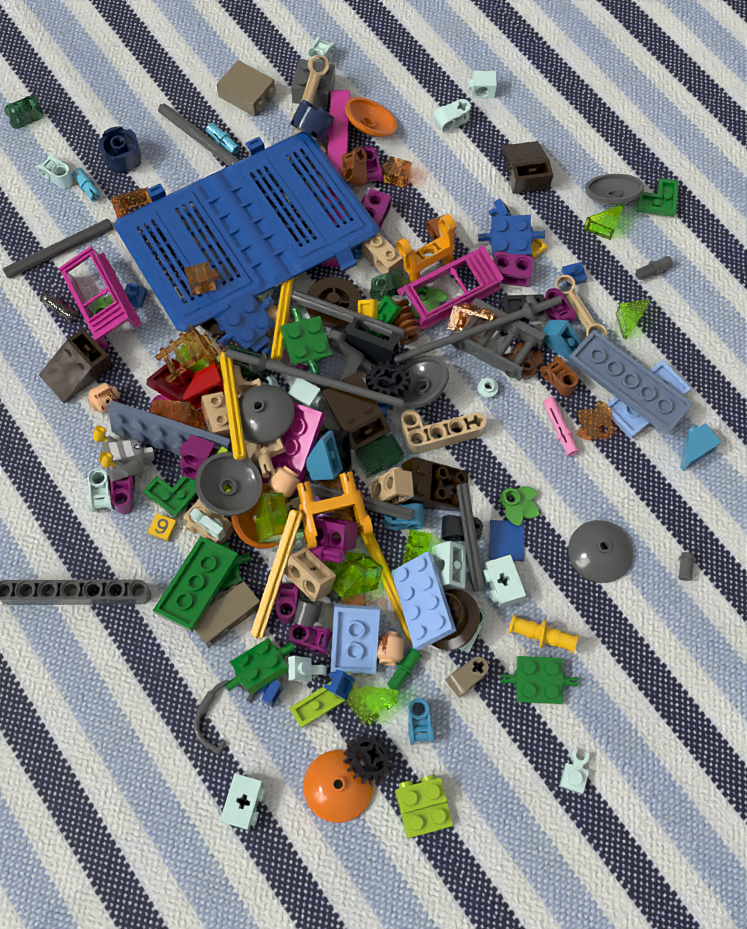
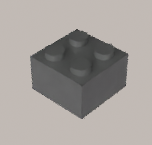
M299 59L291 87L292 103L300 104L310 75L308 69L309 60ZM314 61V70L321 72L324 68V63ZM329 64L328 71L320 77L312 103L314 107L329 108L331 90H333L335 84V64Z

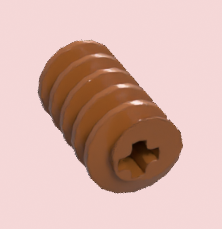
M397 300L395 302L402 310L392 324L405 330L400 344L406 345L419 339L420 335L418 333L421 331V327L417 326L419 322L417 319H414L415 314L412 312V307L409 306V300Z

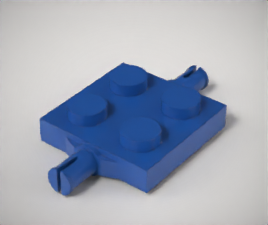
M531 215L491 216L490 233H478V242L490 241L492 257L494 252H507L516 255L525 254L529 256L531 255L533 239H545V230L533 231Z
M247 293L217 319L227 333L218 340V343L220 344L226 339L221 344L224 348L233 340L244 351L247 350L276 324L267 312V309L275 304L274 300L267 305L272 299L268 297L260 304L250 293Z

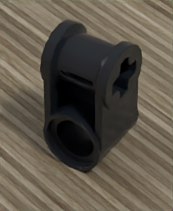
M445 515L442 517V540L452 542L465 541L461 516ZM473 517L478 541L482 535L483 523L479 518Z

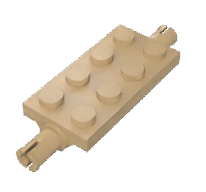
M233 366L238 399L247 390L263 385L259 378L252 382L244 380L240 366ZM280 437L266 444H254L244 440L245 457L255 465L259 464L262 477H270L269 472L273 476L276 471L271 458L286 451L282 438Z

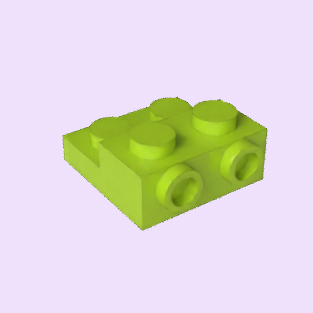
M435 774L422 777V783L413 785L412 780L398 784L399 789L395 790L407 839L453 826L441 777L435 778Z

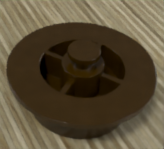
M339 277L324 278L314 283L307 292L308 295L358 312V300H361V295L356 286L346 279ZM306 307L307 313L311 318L321 317L323 326L338 328L350 323Z
M458 589L444 591L456 631L431 644L440 650L452 651L463 647L473 638L479 626L480 611L477 602L470 594Z

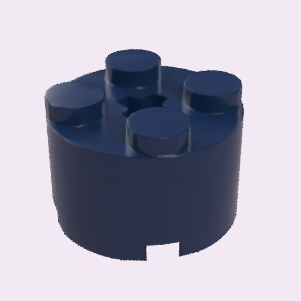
M303 99L290 124L312 135L317 140L324 142L335 117L321 108L314 107L313 104Z
M115 126L104 131L103 137L99 140V148L108 168L113 170L114 173L120 174L132 170L141 164V150L136 134L131 129L126 130L121 126Z

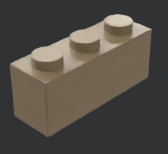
M244 581L241 584L236 583L230 587L229 593L222 598L217 597L214 599L194 629L208 648L259 609V599Z

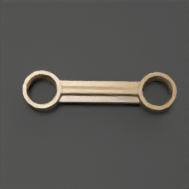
M313 55L308 61L310 75L302 100L304 99L311 104L313 103L321 75H324L329 69L328 59L323 55ZM316 58H320L324 62V68L321 72H316L313 68V62Z
M569 275L559 276L555 281V288L559 289L558 284L562 281H568L572 284L571 290L561 292L586 329V337L591 330L598 329L602 331L603 336L606 338V328L602 324L595 323L575 292L574 279Z

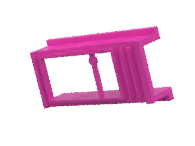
M90 246L58 268L91 330L94 340L103 350L109 347L104 336L125 322H129L135 328L142 325L104 252L99 254ZM91 257L107 288L102 289L99 294L86 302L74 277L69 272ZM109 291L114 302L93 316L88 305L102 295H106Z
M481 246L479 249L420 279L404 285L397 292L400 297L405 295L409 297L421 317L418 326L423 331L471 306L475 298L483 300L500 291L499 285L504 278L485 247ZM466 264L480 284V286L470 291L466 290L456 274V270ZM451 273L465 294L428 312L415 290Z

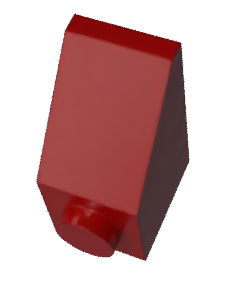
M215 363L196 372L183 395V400L193 411L201 407L202 396L223 392V395H225L222 372Z

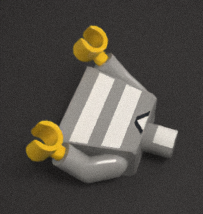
M99 425L93 431L94 441L104 442L102 443L103 451L98 460L104 468H107L110 482L142 473L144 471L143 461L155 459L153 448L140 449L135 439L118 441L110 435L107 437L105 436L107 430Z

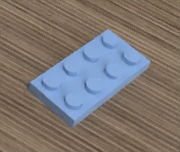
M664 360L649 370L683 396L692 389ZM617 397L613 398L602 409L630 439L650 424V422Z
M427 551L391 571L414 649L419 651L456 631L431 553Z

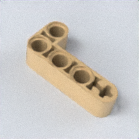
M409 410L402 415L401 431L408 450L413 454H420L480 437L484 433L487 420L482 413L474 412L423 427L419 414ZM413 421L415 424L407 425L405 422ZM458 428L461 430V432L455 433L452 431V429ZM437 433L441 435V438H434L432 434ZM419 439L422 443L414 444L412 440Z

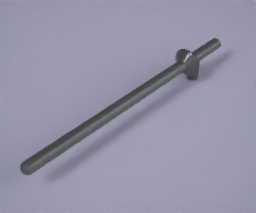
M532 294L526 297L527 302L524 303L519 311L394 356V361L397 363L523 317L533 321L532 314L562 304V299L560 296L537 303Z
M226 350L225 357L248 363L252 372L257 371L259 373L264 369H269L393 406L404 407L405 401L400 398L268 361L264 352L258 358L234 350Z

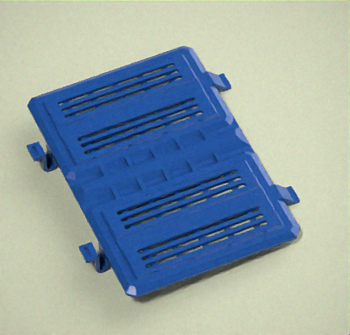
M301 131L266 149L260 137L246 142L251 156L167 196L164 188L159 183L147 189L152 203L116 220L114 228L177 331L187 332L215 318L220 329L225 333L224 327L217 319L247 293H250L255 298L336 257L340 268L344 272L357 265L351 249L377 236L378 225L312 135ZM307 159H310L316 169L311 167ZM301 162H303V164H304V165L306 166V168L309 170L308 173L304 170V168H303L302 165L300 164ZM294 165L297 166L299 171L302 173V176H300L297 173V171L293 167ZM318 174H321L327 183L326 185L321 181ZM270 177H274V179L279 184V187H276V185ZM312 177H314L316 182L319 184V188H317V186L312 181ZM266 179L273 190L270 191L263 180ZM305 180H307L313 191H310L304 182ZM257 183H260V185L266 193H262L260 188L257 186ZM329 189H331L334 192L338 200H335V198L329 192ZM284 191L291 202L288 203L281 192ZM323 192L327 195V197L332 203L329 204L327 202L325 197L322 195ZM275 195L279 197V199L283 203V206H281L278 203V201L274 197ZM315 196L319 197V199L325 205L324 207L320 205ZM268 198L271 199V201L274 203L277 209H273V207L267 200ZM340 205L344 206V208L350 214L349 216L345 214ZM293 207H295V209L298 211L301 218L297 217V215L292 209ZM334 208L337 209L343 219L340 220L333 210ZM288 210L295 221L292 222L285 211ZM197 212L200 213L205 223L202 224V222L196 215ZM326 212H330L336 221L335 223L332 222ZM279 214L283 216V218L287 222V225H284V223L278 216ZM192 215L198 226H194L189 216ZM182 219L186 220V222L191 228L190 230L186 228V226L182 222ZM303 223L307 224L313 234H309ZM297 226H299V228L302 230V232L306 236L305 238L301 236V234L296 228ZM138 228H141L143 232L139 233ZM207 228L211 230V232L215 236V239L211 238L208 231L206 230ZM292 229L299 241H295L289 230ZM158 231H162L163 235L167 239L166 242L162 240ZM202 231L209 242L205 243L199 232ZM151 234L155 235V237L160 243L159 245H156V243L151 237ZM195 234V236L201 243V246L197 245L192 235ZM147 237L153 248L149 249L143 238ZM217 244L221 245L226 255L223 256ZM168 247H172L177 255L176 258L173 257ZM213 247L219 257L218 259L214 257L209 248ZM162 250L165 251L170 261H166L161 253ZM203 251H206L212 262H208L202 253ZM157 253L163 263L162 265H159L153 254ZM230 260L237 270L236 272L232 270L227 261ZM179 263H182L188 274L184 275L178 265ZM220 264H224L230 275L227 276ZM173 266L180 275L178 279L171 269ZM214 267L217 268V270L223 277L222 279H219V277L213 270ZM167 269L168 273L173 279L172 282L169 281L166 274L164 273V270ZM192 279L198 291L195 292L188 280ZM182 283H185L191 293L190 295L186 293L181 285ZM174 287H178L184 298L180 299Z

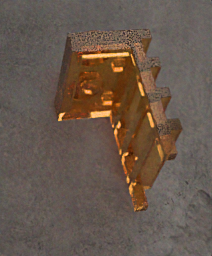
M192 324L189 326L190 330L185 334L183 332L179 333L180 338L176 341L170 340V345L165 349L161 347L159 349L160 353L155 356L158 361L164 358L171 372L166 377L169 383L201 358L209 365L213 363L217 367L220 365L217 359L219 354L211 345L212 341L205 333L201 335ZM182 343L191 357L187 362L178 347ZM172 350L181 365L177 370L168 354Z

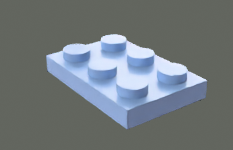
M334 604L330 672H336V669L349 673L376 674L380 607Z

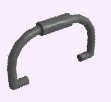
M229 680L216 684L211 691L207 692L196 710L197 714L194 719V732L197 739L205 747L217 754L222 752L226 742L222 740L218 747L208 742L201 734L199 722L214 700L216 692L225 687L224 683ZM240 684L239 686H237V687H240V688L244 689L245 691H247V689H246L245 687L241 686V684ZM257 691L252 695L249 694L246 700L251 703Z

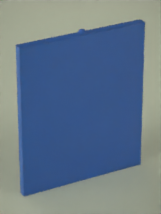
M490 520L489 559L495 560L511 555L513 561L524 562V522L520 526H516L508 520Z

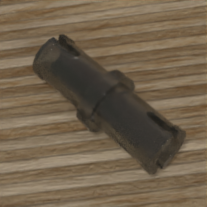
M49 291L43 292L48 299L41 295L40 302L50 307L53 313L56 315L60 314L70 323L76 322L72 316L78 319L80 315L78 312L70 308L64 300H59Z

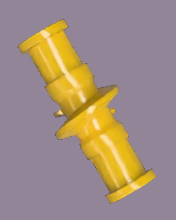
M513 614L508 630L510 634L515 632L526 636V638L539 640L540 648H543L548 643L551 646L569 650L571 654H574L579 637L578 634L574 636L559 629H553L551 624L547 627L546 619H543L542 623L538 624L535 621L519 618L517 614Z

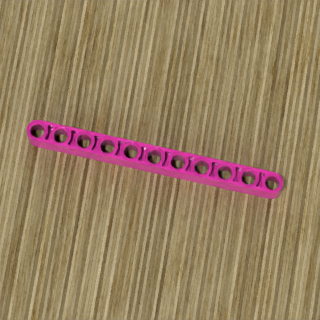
M331 90L330 115L335 118L329 130L327 157L340 175H342L341 158L344 153H347L349 119L345 113V105L350 99V90ZM329 189V192L332 194L335 200H338L334 192L331 189ZM325 194V199L327 200V202L329 204L332 203ZM334 208L333 210L340 220L343 219L337 209ZM326 212L332 222L335 223L336 221L330 212ZM336 257L322 263V266L340 267Z

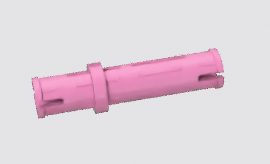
M555 397L545 399L543 405L558 434L556 436L558 441H561L568 457L576 455L580 450L572 437L573 432L568 428Z

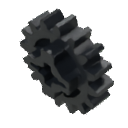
M389 360L386 361V364L378 362V367L372 365L371 370H367L366 385L372 391L398 398V395L404 397L405 391H409V385L411 384L409 370L404 371V365L398 367L396 361L393 364H390Z
M364 733L361 737L356 735L346 745L347 748L343 754L347 757L343 762L350 765L347 772L353 771L355 773L353 779L361 778V784H364L367 780L370 786H373L376 782L380 784L391 773L390 769L394 764L389 761L393 758V755L387 754L390 748L389 746H382V739L378 742L375 735L369 738L367 733Z

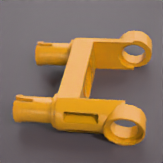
M450 214L440 217L438 222L440 237L418 250H412L406 238L396 241L398 252L403 257L404 269L409 275V283L420 279L421 270L441 259L442 266L449 264L450 261H454L453 252L455 244L453 231L456 230V223ZM427 253H434L432 256H425Z
M352 471L339 475L344 491L342 496L316 501L313 498L310 481L304 482V487L303 483L296 485L301 501L299 510L303 513V534L307 549L317 547L315 537L317 532L313 516L353 507L358 528H361L362 534L364 536L373 534L371 519L368 514L366 515L362 495L356 489Z

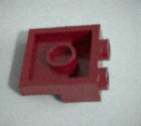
M172 358L147 378L146 385L180 406L185 402L183 395L196 372Z

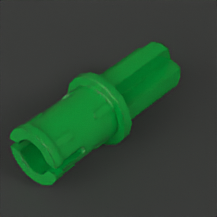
M410 648L402 663L397 664V670L387 683V686L391 690L398 692L408 676L413 675L412 670L422 658V655L415 649Z

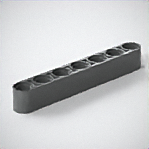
M143 580L0 581V602L5 605H141L147 603L152 595L147 584ZM10 588L8 595L2 597L3 591ZM32 588V593L24 597L25 591ZM55 588L53 595L46 597L47 591ZM77 588V593L69 597V591ZM100 588L98 595L93 597L90 595L93 589ZM122 588L120 595L113 596L115 589ZM137 589H145L141 596H135Z

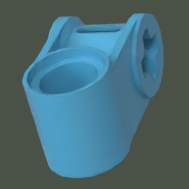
M419 503L398 505L414 510L411 521L397 517L393 521L391 516L384 514V526L389 530H419L425 527L424 506Z
M416 698L410 702L407 711L410 745L423 741L434 743L429 705L424 699ZM415 704L422 705L424 707V714L416 716L412 712V706Z

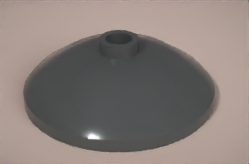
M627 174L600 175L592 178L585 185V193L590 199L613 207L634 201L644 191V183L639 178Z
M421 356L404 364V371L409 370L411 384L409 385V391H405V396L398 395V398L405 401L404 408H419L436 400L446 388L449 379V371L445 363L434 356Z
M274 385L256 386L247 390L238 399L244 440L254 444L273 442L282 437L293 423L295 417L294 403L290 395L280 387Z
M222 452L209 457L199 467L195 479V489L202 504L210 511L222 516H238L252 509L259 500L262 492V478L258 468L248 458L235 460L233 452ZM223 487H229L231 491L226 492Z
M593 520L582 524L574 531L568 544V556L575 571L583 578L595 583H610L620 579L629 570L633 561V547L628 535L619 526L604 520ZM600 545H606L607 550H603Z

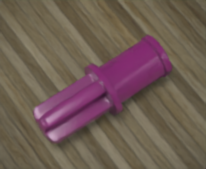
M317 545L313 550L309 549L323 563L334 562L340 564L346 560L344 551L333 549L329 545Z

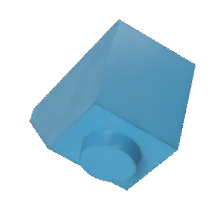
M550 320L541 331L546 334L545 343L548 348L567 360L582 343L568 320Z
M706 423L700 427L695 425L687 431L688 436L683 441L680 465L682 471L715 451L722 443Z
M328 431L318 441L306 460V467L311 480L335 479L343 470L333 431Z

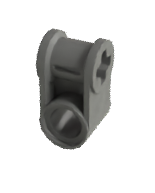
M301 597L298 601L294 623L313 627L320 618L323 603H316Z

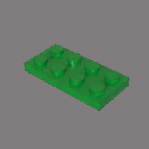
M200 536L156 604L153 612L193 633L239 559L238 553Z

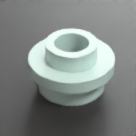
M484 378L478 384V392L484 398L494 397L498 392V384L491 378ZM485 385H489V386H491L492 388H491V389H486V388H485Z

